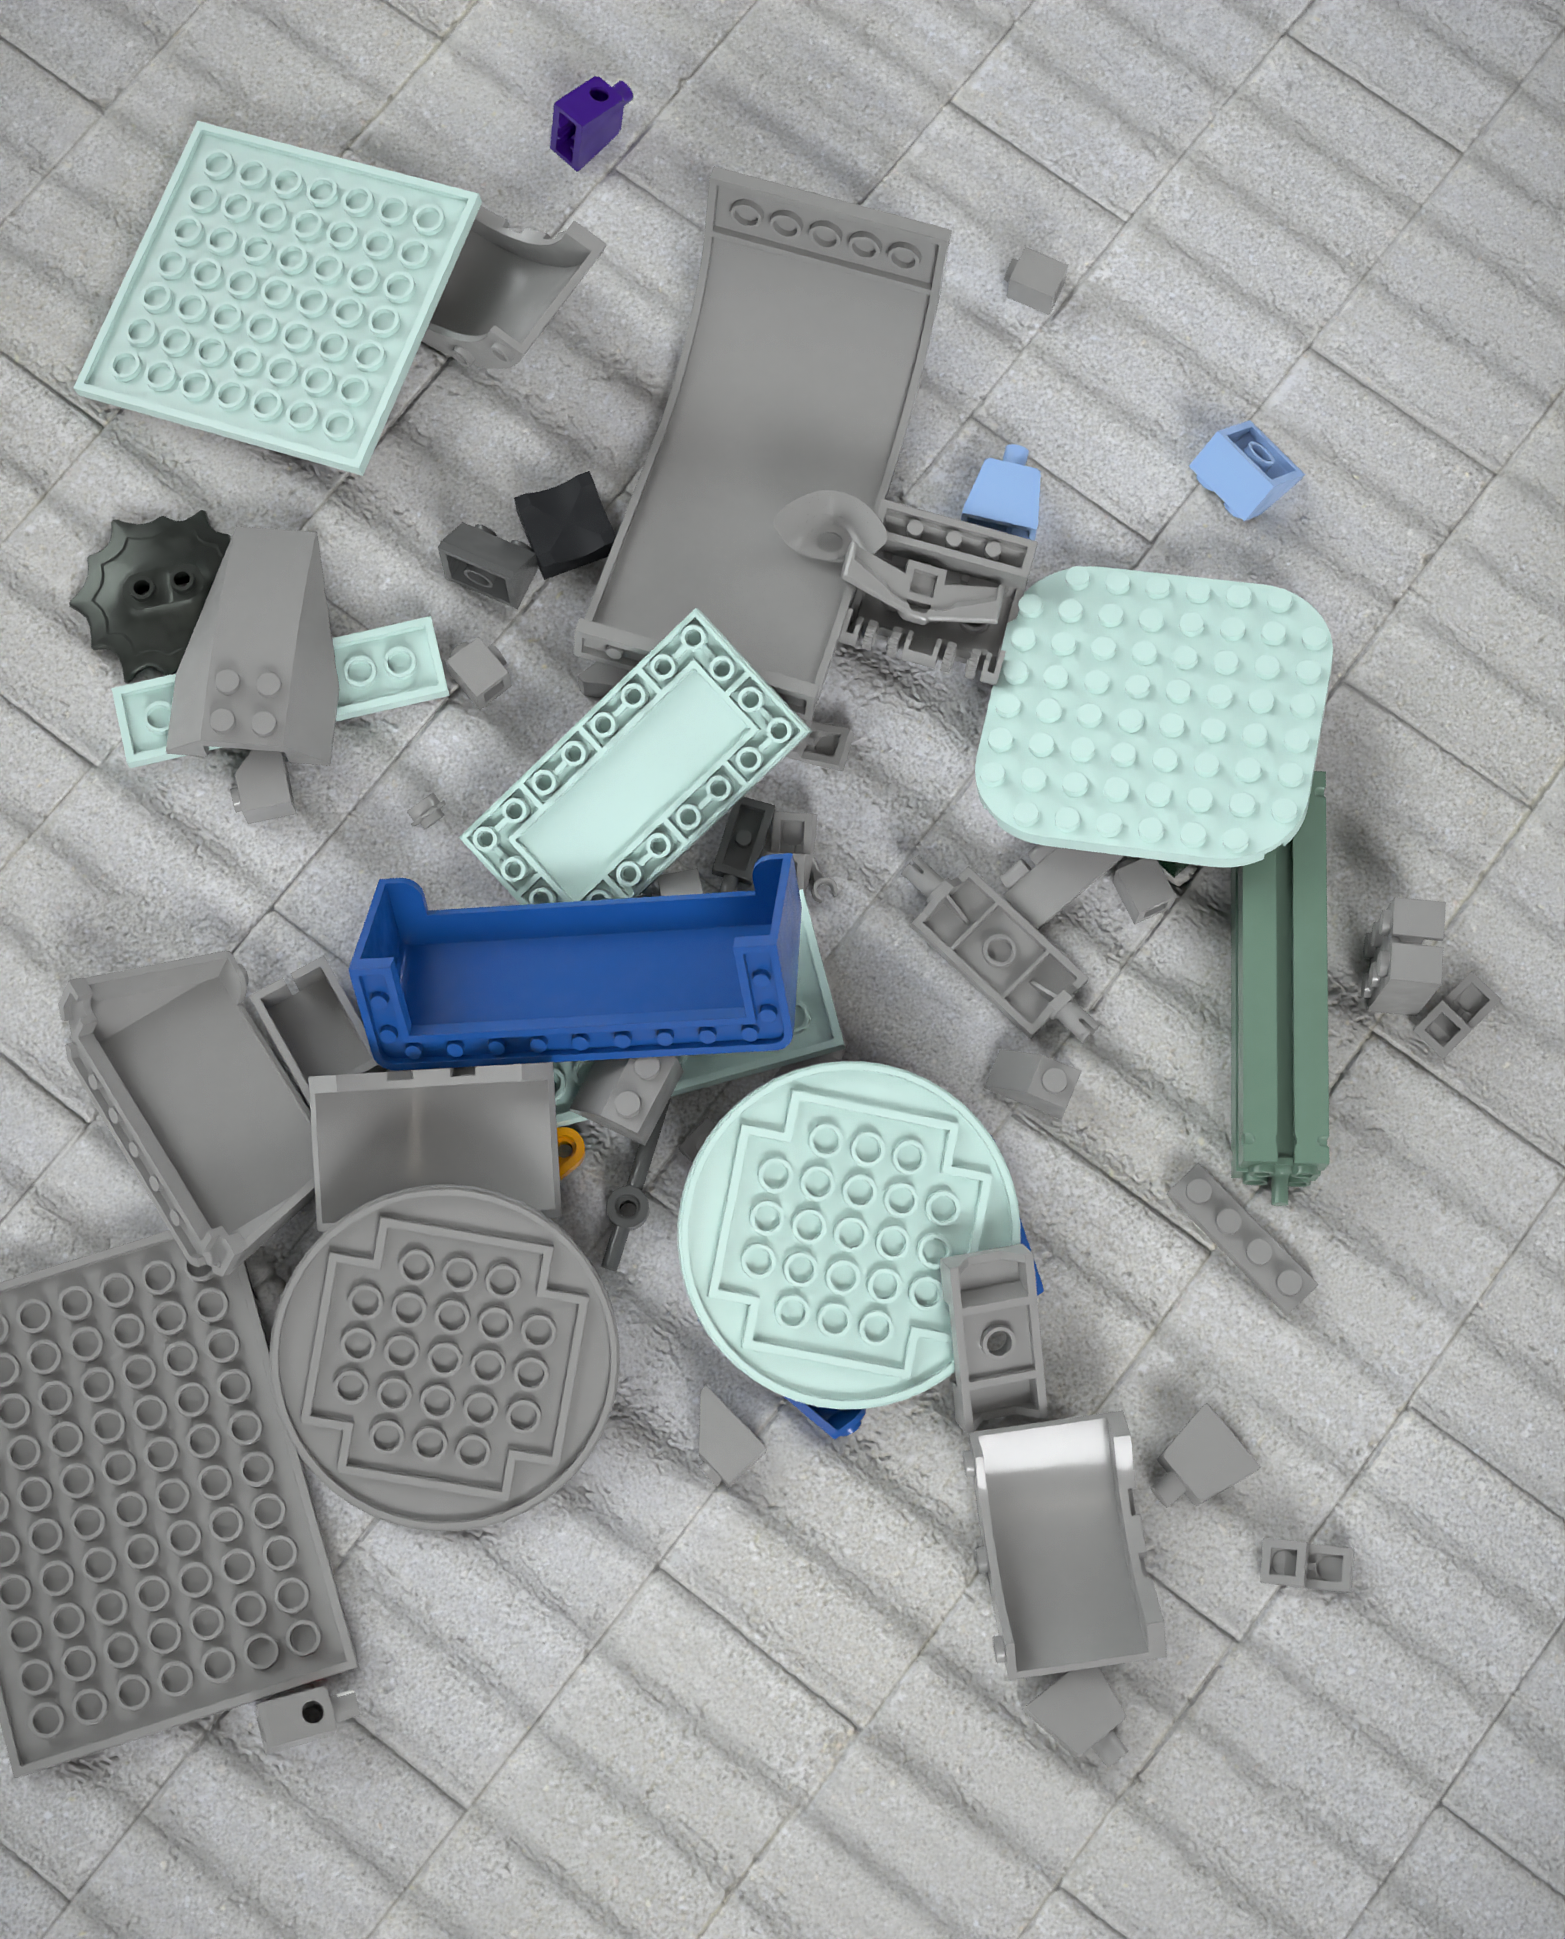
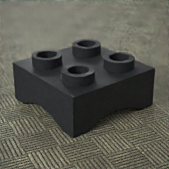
M590 471L576 475L572 479L553 488L514 497L517 514L530 547L536 553L537 564L544 580L609 556L616 535L605 513Z

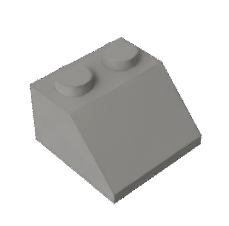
M675 1056L594 1060L569 1110L645 1146L684 1071Z

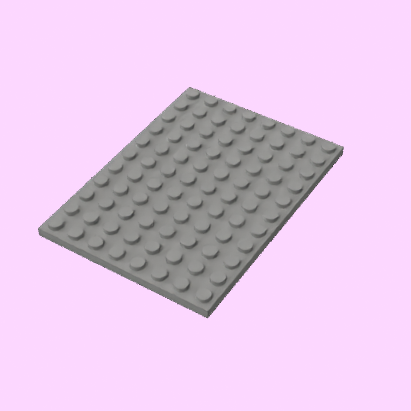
M170 1230L0 1282V1725L14 1778L39 1772L360 1668L302 1461L286 1433L274 1400L270 1378V1347L246 1262L244 1261L231 1274L224 1277L214 1274L211 1266L203 1265L197 1267L189 1264Z

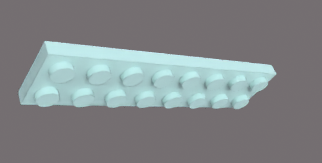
M431 616L332 638L340 688L336 721L450 696ZM176 674L112 688L125 757L129 768L187 756L166 753ZM209 746V750L222 748Z

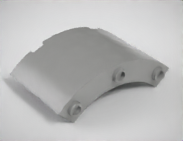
M480 206L422 342L453 357L465 367H470L472 364L491 369H507L515 366L521 361L605 250L607 244L575 220L567 230L559 232L555 239H552L548 233L525 228L520 234L508 229L509 223L506 219Z
M553 1062L309 1076L317 1232H326L345 1215L381 1196L407 1188L426 1185L454 1184L483 1188L520 1200L540 1211L549 1219L562 1217Z
M1123 1410L968 1433L970 1450L962 1451L966 1477L973 1476L983 1544V1547H976L977 1565L980 1574L987 1573L999 1635L992 1637L996 1663H1005L1008 1679L1013 1680L1167 1657L1164 1619L1153 1577H1147L1144 1562L1147 1549L1141 1515L1136 1514L1131 1489L1136 1488L1131 1434Z

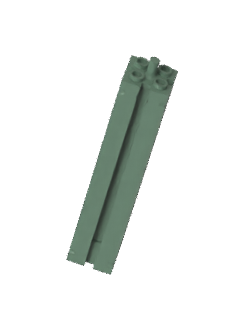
M1314 771L1306 817L1292 840L1285 846L1281 844L1274 850L1264 854L1263 860L1244 866L1231 867V1151L1233 1152L1231 1178H1242L1243 1184L1266 1185L1268 1184V1177H1271V1205L1287 1206L1288 1186H1309L1310 1181H1316L1321 1175V1171H1324L1329 1165V1147L1327 1146L1329 1137L1326 797L1324 796L1326 771Z

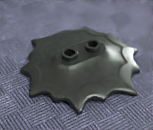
M200 510L184 521H175L166 516L158 517L152 522L145 524H133L115 519L111 523L109 543L104 549L89 555L87 558L88 575L86 581L77 595L69 602V607L78 611L87 619L91 633V648L93 650H110L119 657L126 683H130L147 667L159 670L164 676L177 673L231 540L229 534L216 532L211 527L205 510ZM188 583L186 586H177L180 584Z

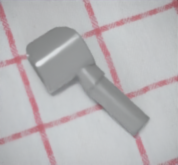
M813 855L811 878L814 886L811 893L816 902L822 903V898L817 890L818 886L823 884L829 886L834 898L837 895L838 887L833 879L824 877Z

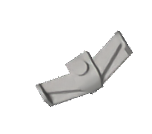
M851 541L847 548L840 576L845 581L897 609L898 614L903 620L921 625H926L931 621L997 624L1006 589L1003 585L999 587L945 585L947 570L910 559L905 564L903 572L858 547V543Z

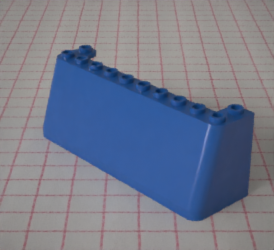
M793 853L770 854L758 859L752 873L754 891L428 910L424 891L415 881L407 878L379 879L348 969L372 1056L381 1067L398 1071L781 1050L790 1044L794 1032L802 912Z

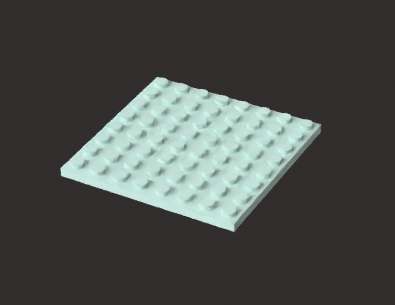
M197 121L74 385V390L82 397L363 476L482 204L479 193Z

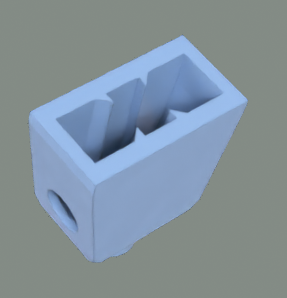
M1010 444L1005 447L1003 460L985 459L963 507L961 521L1035 541L1039 518L1041 471L1037 468L1026 466L1029 454L1028 449L1020 445Z

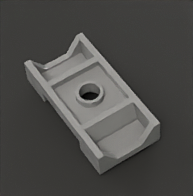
M1016 1244L940 1258L943 1299L949 1305L956 1381H952L956 1423L965 1433L974 1432L983 1420L1014 1414L1039 1419L1048 1417L1033 1253L1025 1245ZM997 1331L1006 1332L1005 1344L998 1350H988L987 1341L989 1337Z

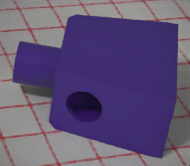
M594 76L558 99L554 103L550 149L576 172L581 170L621 131L624 106L631 102L634 97L631 88L621 80L610 86L601 77Z

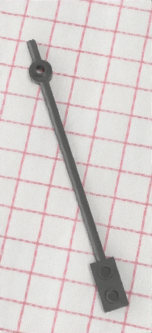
M743 796L731 808L712 868L713 875L723 877L718 893L736 892L739 882L752 886L753 868L756 861L761 857L773 819L775 805ZM670 1097L646 1145L644 1146L639 1143L626 1186L614 1190L607 1200V1215L614 1226L601 1267L611 1271L618 1270L629 1231L641 1227L648 1218L649 1203L642 1190L672 1097ZM624 1204H633L636 1207V1212L629 1217L622 1215L620 1209Z

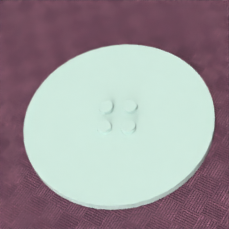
M836 1061L796 1069L768 1081L735 1104L708 1135L694 1159L683 1189L677 1223V1248L685 1290L697 1318L717 1348L743 1373L773 1392L801 1403L833 1409H866L903 1401L927 1391L954 1373L955 1364L949 1305L943 1299L940 1258L1020 1244V1215L1012 1177L1000 1150L979 1119L953 1095L928 1079L904 1069L864 1061Z

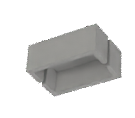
M1394 897L1388 908L1381 911L1379 921H1374L1372 932L1366 933L1363 954L1364 958H1370V971L1363 975L1361 996L1362 998H1368L1367 1011L1417 1016L1442 985L1444 947L1422 945L1424 939L1444 940L1446 902Z
M324 955L290 973L299 989V992L296 994H291L286 982L281 978L249 995L309 1105V1076L388 1072L387 1069L381 1067L374 1060L365 1028Z

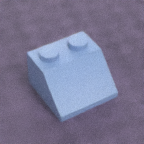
M1250 420L1217 431L1189 465L1197 474L1198 482L1206 489L1214 491L1224 501L1226 510L1234 517L1243 521L1261 515L1305 476Z

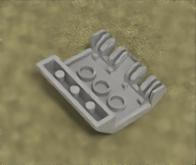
M882 499L877 516L881 519L887 530L888 540L873 555L903 572L905 564L909 559L947 570L945 585L1005 586L1006 589L998 623L931 621L926 625L903 620L898 614L897 609L857 587L852 606L848 608L839 642L856 647L859 639L862 638V649L871 651L876 639L887 642V656L895 658L898 650L901 649L903 650L901 660L933 669L937 661L941 660L940 671L948 673L953 668L955 661L966 664L964 670L966 678L974 680L976 672L980 671L982 672L980 682L996 686L1006 651L1001 650L1008 622L1017 618L1019 612L1018 603L1026 589L1038 541Z

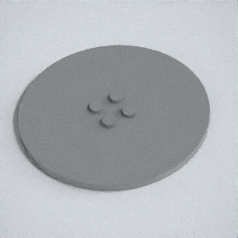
M454 1184L426 1185L386 1194L363 1204L326 1230L299 1262L284 1289L272 1327L269 1352L273 1396L281 1422L296 1451L315 1476L339 1497L371 1516L392 1524L430 1531H462L500 1523L530 1510L563 1487L593 1452L604 1432L612 1412L620 1369L619 1335L610 1297L597 1270L575 1240L554 1221L520 1200L483 1188Z

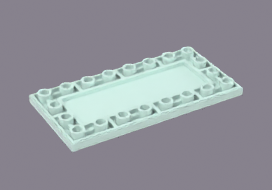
M695 608L459 838L520 905L637 898L809 735L812 730L699 608Z

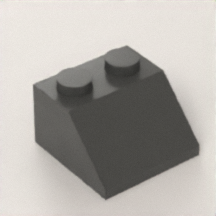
M462 522L438 546L445 579L517 610L538 570L536 553L533 552L530 546L518 540L508 542L497 537L493 530L480 524H476L473 527Z

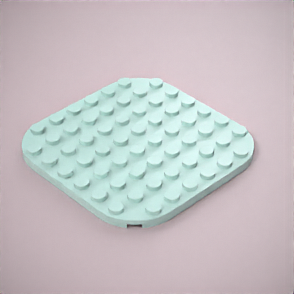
M1075 566L1058 571L1039 580L1024 592L1023 597L1018 603L1019 612L1017 618L1008 622L1001 648V650L1006 651L997 685L992 687L975 763V778L980 801L984 809L986 808L997 820L999 827L1012 836L1033 844L1221 868L1238 867L1258 862L1264 859V854L1274 850L1281 844L1285 846L1292 840L1303 824L1309 805L1333 661V644L1330 631L1322 616L1311 604L1286 589L1269 585L1097 566Z

